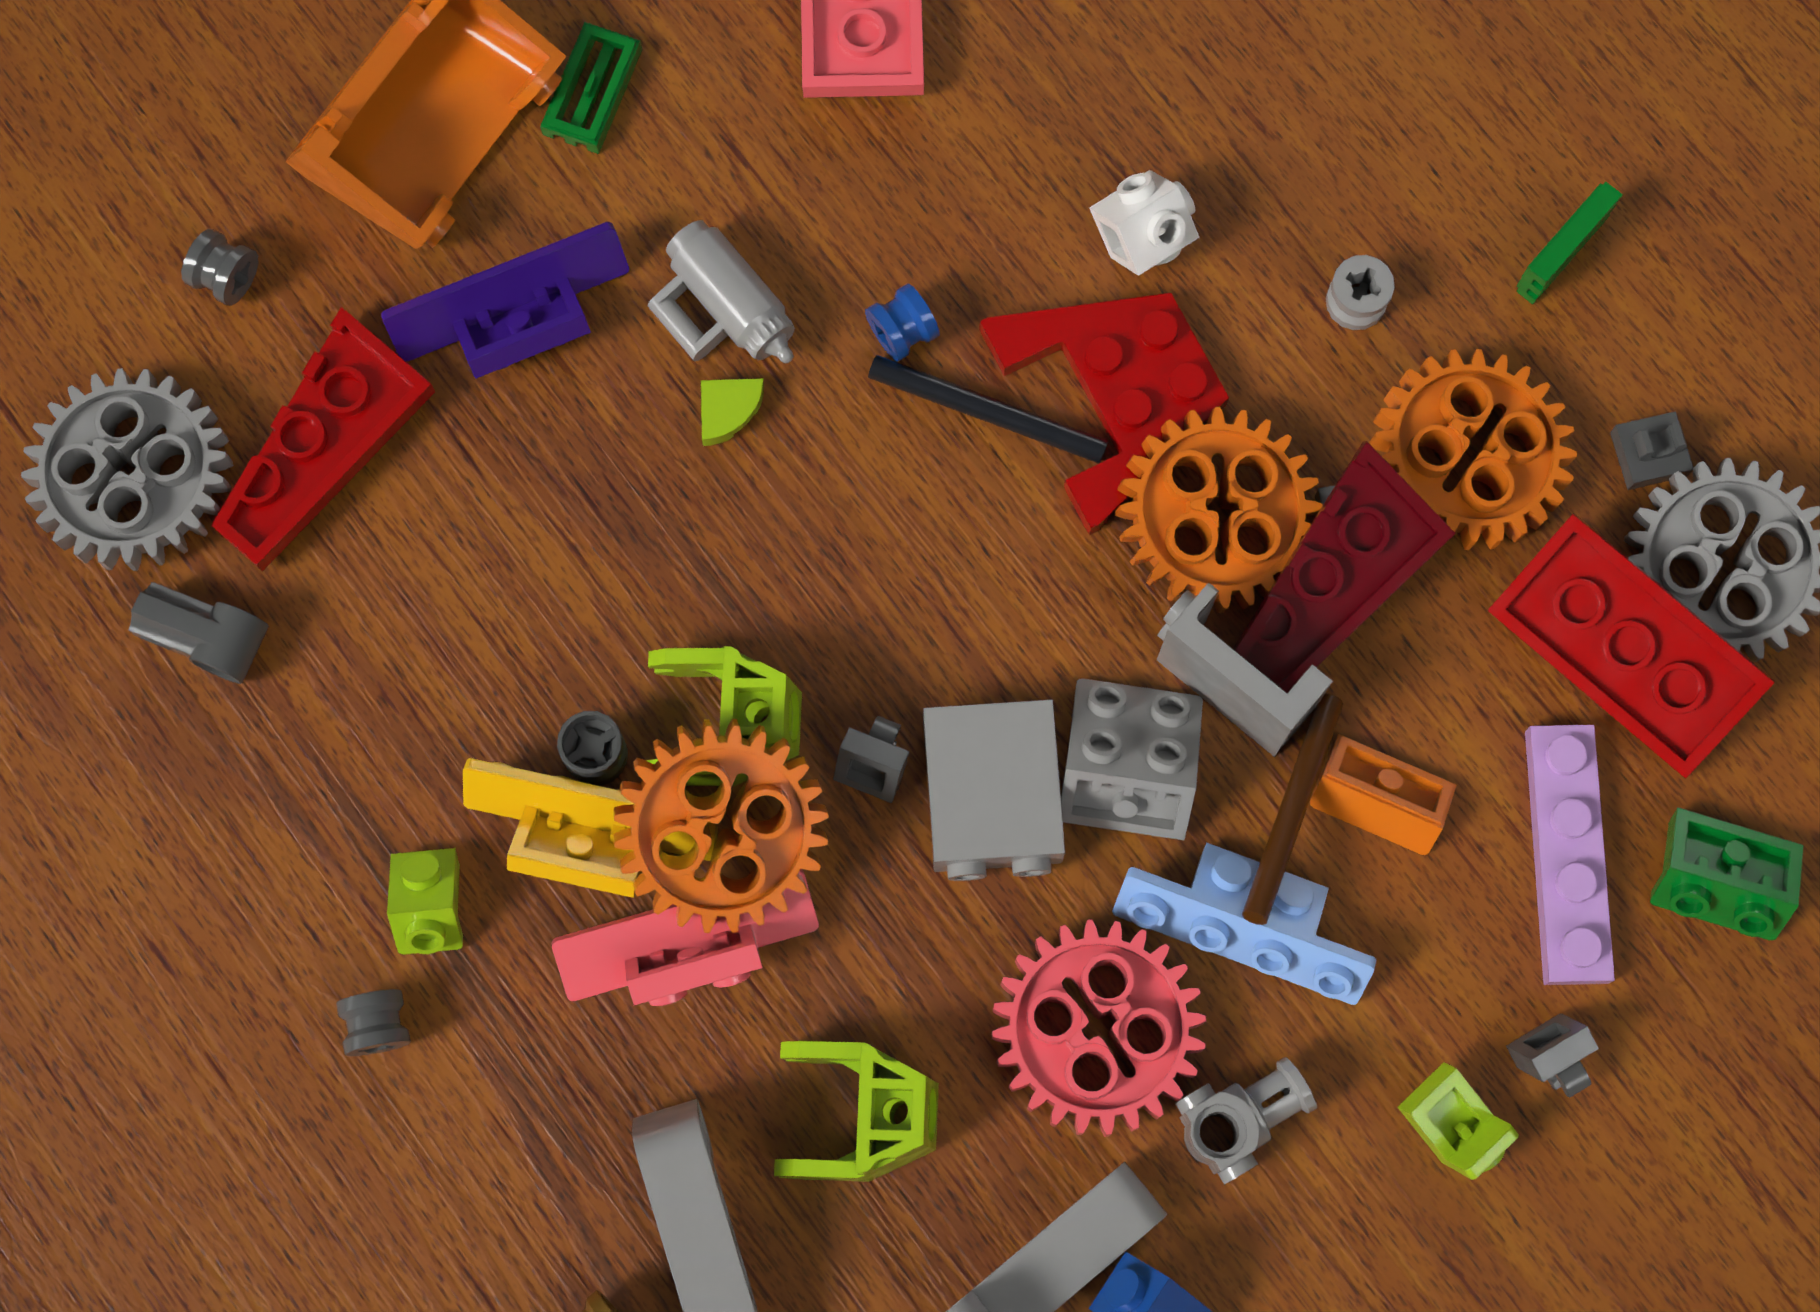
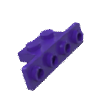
M605 222L386 309L381 313V317L398 356L405 362L460 341L476 379L591 333L575 294L627 274L629 266L613 224Z

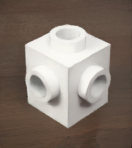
M1151 170L1129 176L1118 185L1117 191L1089 207L1110 258L1138 276L1154 266L1172 261L1180 254L1182 248L1200 238L1191 217L1196 210L1189 192L1180 182H1171Z

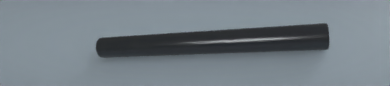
M879 355L875 356L868 374V378L1096 463H1101L1109 442L1106 439Z

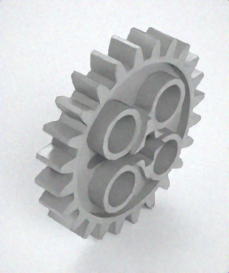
M120 368L116 371L114 385L107 387L97 374L91 375V393L84 395L79 389L71 385L68 387V393L73 404L67 409L53 402L47 405L50 412L56 418L52 426L34 423L32 428L44 439L43 445L24 447L23 452L38 464V467L21 472V478L30 486L38 488L27 495L25 500L35 511H43L35 521L47 533L55 531L52 540L64 551L74 546L73 554L86 564L97 553L98 562L106 570H112L119 556L122 555L125 564L133 571H138L142 553H148L159 566L165 563L164 546L171 543L177 550L185 554L188 552V547L183 535L188 530L204 537L208 534L199 518L203 513L218 515L221 508L211 498L212 493H224L231 490V486L226 479L216 474V472L233 466V461L228 454L218 450L229 442L228 437L221 428H212L218 421V418L209 406L199 408L202 400L192 388L180 394L181 387L172 376H168L157 386V379L148 369H143L136 384H133L123 368ZM131 417L138 418L137 426L130 434L123 437H114L115 429L119 423ZM161 428L167 429L165 434L157 436L158 430ZM174 455H185L184 463L178 471L170 475H160L161 466L165 460ZM89 463L95 464L94 472L88 480L80 484H72V477L78 468ZM127 463L135 467V470L130 475L120 471ZM133 501L142 502L141 510L134 519L124 523L117 521L118 513L123 506ZM98 503L96 510L89 511L90 505Z
M1725 458L1719 465L1717 476H1713L1709 467L1702 461L1693 468V483L1679 471L1669 478L1670 487L1674 495L1659 487H1656L1648 495L1658 511L1640 507L1634 513L1633 518L1646 530L1631 531L1624 537L1625 543L1639 549V554L1627 558L1740 651V648L1743 647L1750 660L1756 662L1764 658V640L1772 649L1779 653L1789 647L1783 629L1801 637L1810 629L1800 614L1804 613L1811 616H1818L1820 614V601L1812 596L1813 592L1820 593V574H1818L1820 569V552L1818 549L1820 529L1813 530L1810 524L1820 514V506L1801 510L1797 503L1806 489L1802 485L1794 488L1787 494L1779 490L1784 474L1781 470H1778L1764 482L1759 480V464L1757 461H1752L1742 472V475H1736L1732 459ZM1715 505L1727 513L1730 523L1727 533H1713L1704 527L1700 515L1703 506ZM1748 514H1756L1758 522L1734 558L1733 564L1738 568L1721 581L1708 610H1700L1698 602L1722 566L1723 560L1719 555L1735 543ZM1770 535L1778 538L1786 548V559L1783 565L1768 563L1761 557L1758 551L1760 536ZM1685 559L1695 565L1699 573V581L1696 588L1685 589L1673 582L1669 572L1672 560ZM1739 589L1752 596L1756 611L1751 620H1742L1731 614L1727 607V596L1730 590Z

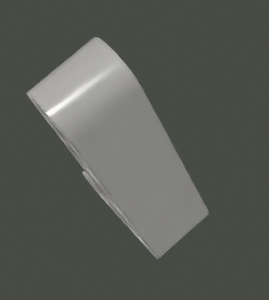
M694 1099L633 1118L632 1138L637 1160L683 1312H758L715 1169L713 1150L698 1100Z
M1123 1162L946 1312H1054L1156 1226L1168 1213L1126 1162Z

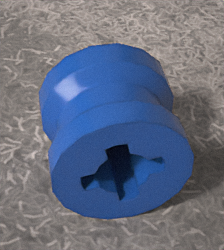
M909 283L898 288L894 299L888 303H874L865 309V315L873 333L884 350L896 362L908 356L910 347L917 342H930L940 336L938 324L931 310L918 291Z

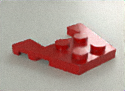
M1172 293L987 317L980 321L979 330L1004 376L1062 350L1117 450L1118 455L1066 479L1064 482V489L1089 535L1103 527L1117 508L1127 499H1131V497L1118 491V486L1123 479H1139L1126 465L1133 455L1150 459L1141 446L1148 435L1154 436L1165 443L1161 427L1166 421L1171 419L1184 431V417L1189 411L1195 410L1205 425L1212 410L1215 407L1223 409L1229 400L1227 392Z

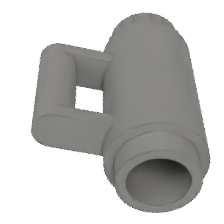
M697 220L681 229L666 247V253L672 259L671 269L677 276L649 301V309L693 361H699L705 357L723 339L729 336L738 347L746 349L754 359L763 360L773 355L777 356L783 363L791 362L793 352L788 347V340L793 335L795 328L792 321L786 315L785 306L717 227L709 228L703 220ZM687 289L693 293L717 322L705 334L698 329L675 301Z

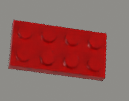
M1575 513L1567 519L1487 610L1685 779L1775 683L1768 674Z

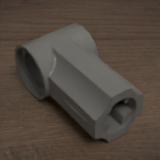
M151 582L147 589L140 592L131 610L132 617L129 631L145 641L189 657L191 663L213 675L242 684L267 633L269 625L258 617L234 606L221 602H216L215 606Z

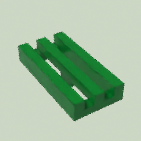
M584 22L561 76L562 81L556 88L540 125L542 134L552 139L555 138V135L563 137L565 143L577 146L578 143L586 145L588 151L599 154L641 55V40ZM595 41L603 43L571 122L562 121ZM621 49L623 51L590 130L585 129L584 127L616 51Z
M1607 182L1604 184L1600 183L1528 265L1516 286L1518 287L1516 292L1533 305L1605 223L1623 194Z

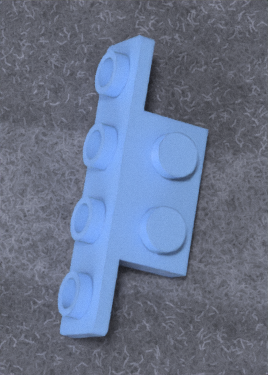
M1206 843L1190 888L1135 867L1128 869L1112 913L1119 918L1133 922L1141 928L1154 930L1194 945L1200 950L1218 954L1255 968L1264 974L1282 978L1316 991L1325 997L1337 999L1351 1005H1356L1359 1002L1374 973L1377 962L1375 957L1316 935L1329 890L1328 887L1285 872L1267 924L1257 925L1245 920L1242 912L1260 864L1258 861Z

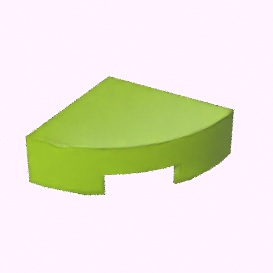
M763 378L701 380L703 446H712L728 441L734 437L735 433L747 425L754 414L756 415L763 400Z

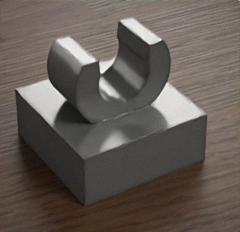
M1676 411L1618 424L1610 432L1627 490L1669 481V478L1677 471L1686 477L1693 471V464Z
M877 716L869 735L849 727L839 749L833 780L892 803L901 785L909 751L896 746L897 741L895 740L901 725Z
M1558 1014L1506 1045L1518 1069L1541 1082L1548 1080L1554 1090L1562 1087L1565 1095L1569 1098L1592 1085L1580 1060L1599 1048L1588 1026L1564 1014Z

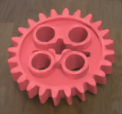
M1087 920L1083 931V938L1078 940L1075 939L1066 925L1060 926V946L1054 948L1040 936L1035 941L1036 951L1040 958L1037 962L1020 954L1017 956L1015 964L1024 975L1022 981L1003 977L1000 986L1013 996L1014 1000L1013 1002L994 1003L993 1013L1008 1019L1009 1026L992 1031V1040L1010 1043L1011 1050L997 1059L998 1067H1018L1020 1073L1013 1079L1009 1089L1013 1092L1030 1086L1035 1092L1029 1101L1027 1109L1032 1112L1045 1102L1052 1105L1050 1125L1053 1127L1059 1124L1066 1113L1075 1115L1077 1135L1084 1133L1090 1118L1098 1119L1104 1137L1112 1134L1115 1117L1119 1116L1122 1117L1131 1132L1139 1128L1138 1109L1143 1108L1157 1120L1164 1114L1157 1096L1161 1093L1169 1099L1179 1101L1184 1094L1173 1078L1175 1075L1184 1078H1194L1198 1072L1191 1063L1184 1059L1185 1053L1202 1052L1206 1045L1199 1039L1188 1036L1189 1029L1201 1026L1206 1022L1205 1015L1187 1012L1186 1005L1194 1001L1201 994L1199 988L1180 990L1177 982L1185 974L1188 967L1186 964H1182L1169 970L1166 969L1162 963L1170 948L1167 944L1158 947L1151 954L1143 950L1147 932L1143 929L1128 943L1122 941L1121 923L1115 921L1107 938L1098 936L1093 920ZM1099 966H1109L1116 969L1124 981L1123 992L1115 998L1097 996L1089 985V973ZM1069 978L1075 983L1084 1002L1095 1018L1099 1020L1108 1015L1112 1019L1114 1025L1108 1032L1109 1039L1134 1068L1135 1074L1133 1077L1128 1078L1124 1076L1102 1038L1097 1036L1088 1040L1084 1036L1083 1031L1089 1023L1088 1018L1076 1001L1063 988L1062 981ZM1045 1003L1062 1005L1070 1016V1028L1059 1036L1044 1034L1037 1028L1034 1021L1035 1010ZM1136 1020L1152 1022L1161 1033L1159 1050L1151 1054H1143L1132 1048L1127 1039L1129 1024ZM1094 1057L1105 1065L1108 1071V1081L1103 1089L1086 1091L1075 1083L1072 1076V1067L1078 1059Z

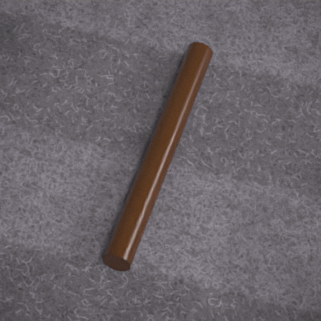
M1324 694L1315 707L1251 886L1242 916L1253 924L1265 925L1269 919L1343 708L1342 700L1334 695Z

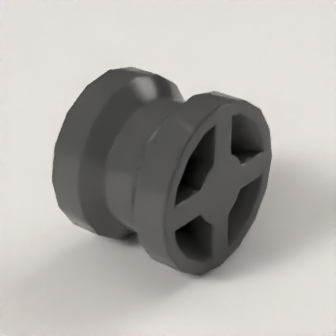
M207 229L194 240L186 254L181 270L182 280L194 289L205 287L210 289L217 301L227 306H232L246 294L251 286L259 264L258 254L255 250L245 245L234 247L228 244L224 234L214 229Z
M389 989L367 992L344 998L336 1003L338 1016L345 1020L348 1035L343 1041L344 1054L346 1056L376 1054L398 1049L411 1043L409 1030L401 1025L399 1011L404 1005L401 990Z

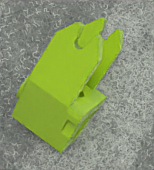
M724 646V648H664L649 651L648 667L653 668L655 674L674 677H717L722 680L719 735L725 736L730 721L737 719L742 738L748 739L752 732L761 725L764 726L767 734L766 748L769 749L777 741L785 738L790 745V751L785 761L799 755L802 692L786 674L741 654L731 646ZM766 715H768V717L766 718V720H764L763 722H761V720H762ZM652 759V760H646V761H648V762H650V763H652V764H655V763L658 761V759ZM702 771L691 776L686 786H720L721 779L713 772ZM743 773L738 774L732 786L746 781L748 776Z
M781 1042L780 1059H786L787 1062L844 1064L859 1073L857 1142L855 1151L837 1160L775 1159L774 1176L788 1179L870 1182L936 1151L939 1083L865 1042ZM906 1104L908 1108L907 1117L900 1124H896L894 1120L895 1111L899 1106Z

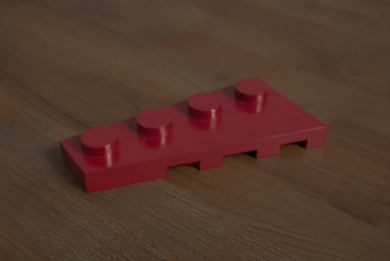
M1363 441L1233 650L1288 693L1312 664L1315 667L1320 665L1456 533L1367 441Z

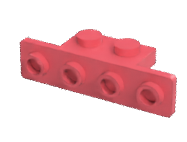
M800 869L799 874L805 881L807 892L802 894L786 888L783 891L788 908L785 913L776 909L769 902L762 906L764 925L759 926L747 912L740 914V924L736 933L731 932L725 916L716 917L715 924L710 933H704L701 915L693 913L690 920L683 927L677 926V906L672 904L659 915L654 913L652 909L554 938L552 950L568 1000L577 1001L628 986L634 1006L648 1001L651 1006H663L684 998L689 989L710 983L714 987L722 988L745 981L751 976V971L762 968L758 951L759 947L814 932L818 929L819 923L804 871Z

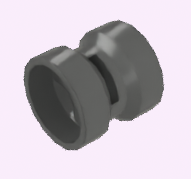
M583 711L572 715L562 725L558 734L557 749L563 763L577 781L602 786L613 782L623 772L628 760V748L617 724L608 715L598 711Z

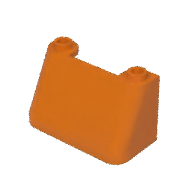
M410 0L292 151L286 163L306 179L414 249L422 247L425 242L433 248L455 222V218L448 213L453 204L452 198L518 111L524 108L531 100L538 106H541L552 95L562 81V77L555 71L567 56L501 0Z

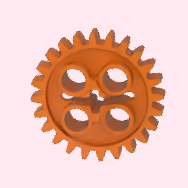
M1455 349L1451 350L1443 360V367L1430 356L1421 365L1420 374L1409 368L1399 381L1401 388L1392 386L1383 399L1389 408H1381L1373 420V423L1383 430L1376 432L1369 442L1375 450L1386 452L1382 457L1454 532L1460 533L1464 550H1470L1478 541L1480 534H1482L1489 549L1492 550L1503 541L1504 532L1516 543L1528 532L1527 525L1537 530L1548 519L1546 511L1553 512L1563 502L1564 498L1557 490H1564L1574 478L1563 467L1569 466L1577 457V451L1560 446L1574 433L1573 426L1555 424L1554 420L1565 408L1564 403L1546 405L1542 400L1551 385L1545 382L1534 388L1528 386L1526 382L1531 368L1527 365L1514 376L1507 373L1508 359L1507 355L1504 354L1500 356L1492 367L1486 366L1482 349H1476L1465 365ZM1451 399L1465 401L1471 406L1474 417H1466L1459 414L1453 408ZM1494 407L1501 408L1503 415L1477 451L1476 458L1463 472L1453 491H1445L1442 484L1468 448L1470 440L1482 427ZM1504 433L1518 436L1524 442L1526 452L1512 449L1507 444ZM1425 446L1434 449L1440 455L1442 465L1438 466L1427 463L1421 457L1418 447ZM1472 481H1480L1487 484L1495 495V501H1487L1480 498L1473 490Z
M1215 407L1209 415L1207 424L1204 425L1197 412L1191 410L1184 417V431L1171 419L1164 423L1161 427V432L1165 443L1151 435L1145 438L1141 446L1150 459L1133 455L1126 466L1139 479H1123L1118 486V491L1133 498L1132 502L1120 505L1115 511L1117 517L1133 520V526H1130L1119 536L1120 542H1139L1141 548L1129 562L1132 566L1147 561L1153 565L1154 568L1146 580L1149 586L1157 583L1164 577L1171 583L1167 593L1168 600L1172 601L1184 589L1197 596L1207 583H1210L1219 590L1214 602L1217 613H1223L1228 609L1231 595L1235 596L1243 610L1250 608L1254 605V588L1261 596L1266 597L1275 582L1273 577L1278 578L1311 524L1305 521L1306 518L1316 515L1323 506L1322 503L1305 500V494L1319 483L1318 478H1300L1297 473L1308 460L1307 455H1298L1289 459L1284 452L1289 446L1292 437L1287 434L1274 443L1267 437L1271 426L1270 420H1264L1253 431L1247 428L1248 417L1246 410H1241L1231 424H1226L1221 407ZM1213 456H1219L1222 459L1223 472L1219 483V505L1223 509L1231 510V514L1220 526V539L1222 540V549L1226 557L1224 565L1218 564L1215 557V548L1218 542L1219 516L1216 511L1207 510V506L1218 493V481L1216 482V471L1212 463ZM1244 465L1255 469L1261 476L1262 490L1259 492H1249L1243 489L1236 481V467ZM1186 466L1193 469L1200 478V491L1190 493L1178 488L1173 480V468ZM1186 527L1196 531L1202 539V553L1199 555H1188L1182 552L1175 542V530ZM1239 528H1254L1262 535L1265 543L1263 554L1254 555L1243 550L1237 537Z
M704 719L702 738L694 740L683 726L677 727L679 746L671 749L664 742L656 739L653 741L658 759L655 764L640 758L634 760V769L642 779V782L622 781L620 784L621 794L633 803V805L614 807L613 811L614 821L630 826V828L613 834L615 848L633 850L620 860L621 871L623 874L642 871L633 883L634 893L638 897L656 890L652 905L653 912L657 915L665 911L672 904L676 905L677 926L683 927L690 920L693 913L701 915L704 933H710L715 924L716 917L725 916L731 932L736 933L740 924V914L747 912L759 926L764 925L762 906L770 902L776 909L785 913L788 910L783 894L786 888L802 894L807 892L805 881L799 874L800 869L819 871L821 868L819 858L808 850L809 847L828 845L825 831L811 826L829 818L825 805L808 803L822 792L818 779H809L799 782L809 769L807 760L802 756L785 763L790 751V745L785 738L777 741L769 749L766 748L767 734L764 726L759 725L750 737L745 739L742 738L738 720L732 719L727 727L725 736H716L710 719ZM697 772H713L720 777V786L710 796H693L685 789L689 778ZM741 773L748 776L747 781L739 790L730 807V817L734 830L723 828L720 831L712 851L711 864L703 878H697L694 876L695 870L698 869L712 843L708 822L713 824L720 823L726 812V807L730 800L731 787L736 776ZM773 796L782 802L778 813L769 820H754L747 815L748 806L758 797ZM673 832H685L695 839V844L691 850L680 856L668 855L659 847L664 837ZM739 855L747 856L755 861V868L745 878L730 879L721 873L724 863L732 857Z

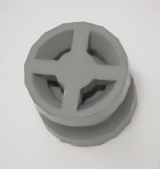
M1356 255L1344 260L1336 269L1326 295V307L1331 318L1341 327L1351 330H1365L1376 325L1383 317L1395 288L1394 277L1388 266L1378 258L1369 255ZM1360 284L1359 287L1352 288V285Z

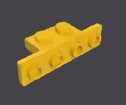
M473 758L467 759L463 768L464 806L468 809L520 820L507 853L508 871L634 898L633 883L642 871L623 874L620 868V860L633 850H623L614 846L613 834L630 828V826L614 821V807L633 805L631 801L621 794L620 789L616 790L583 783L565 776H551L514 768L501 762H487ZM708 822L712 843L704 857L706 861L711 860L712 851L717 840L718 824ZM673 832L664 837L659 847L665 852L684 855L694 846L695 839L685 832Z

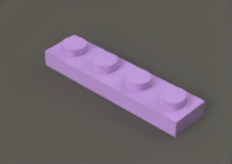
M1594 725L1530 726L1525 731L1543 985L1609 984L1615 981L1595 727Z

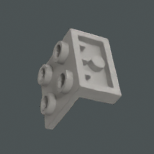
M1083 678L1078 679L1075 689L1067 762L1061 790L1063 822L1185 840L1197 786L1203 699L1198 695Z

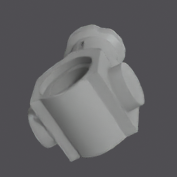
M1287 1057L1276 1062L1277 1070L1246 1089L1242 1088L1238 1083H1234L1215 1094L1208 1083L1175 1103L1182 1114L1179 1118L1185 1127L1184 1142L1188 1152L1195 1160L1208 1165L1213 1174L1217 1173L1224 1185L1258 1165L1252 1152L1271 1141L1269 1129L1301 1110L1309 1114L1317 1109L1316 1101L1305 1079ZM1278 1092L1284 1093L1283 1098L1266 1108L1262 1107L1261 1103ZM1219 1116L1231 1125L1233 1142L1227 1151L1215 1152L1207 1148L1202 1142L1200 1125L1205 1117Z

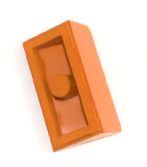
M1338 734L1310 799V806L1418 854L1427 855L1444 827L1457 785Z

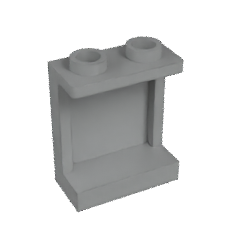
M1207 583L1197 596L1187 590L1175 602L1163 619L1166 624L1157 635L1163 640L1157 661L1275 757L1313 712L1333 681L1312 664L1293 688L1286 693L1204 626L1219 590L1210 583Z
M1053 700L923 708L934 872L947 871L948 880L951 881L983 879L987 877L986 869L1012 867L1013 876L1018 877L1040 876L1051 873V864L1062 863L1065 855Z

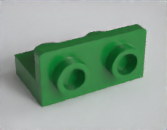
M1677 807L1668 823L1663 872L1651 890L1650 903L1654 906L1674 911L1684 917L1697 918L1737 930L1746 936L1775 940L1799 906L1804 845Z

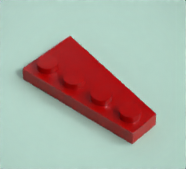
M342 307L330 324L333 330L319 353L314 351L302 371L304 378L287 407L282 405L270 425L273 431L258 456L251 457L212 523V527L262 572L435 393L429 381Z

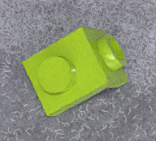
M456 848L391 854L387 916L397 951L400 954H432L438 951L462 948L463 933L458 918L460 864Z
M1445 1062L1397 1107L1441 1163L1471 1180L1478 1178L1483 1172L1495 1167L1502 1160L1505 1150L1519 1136L1510 1123L1491 1113L1458 1069Z

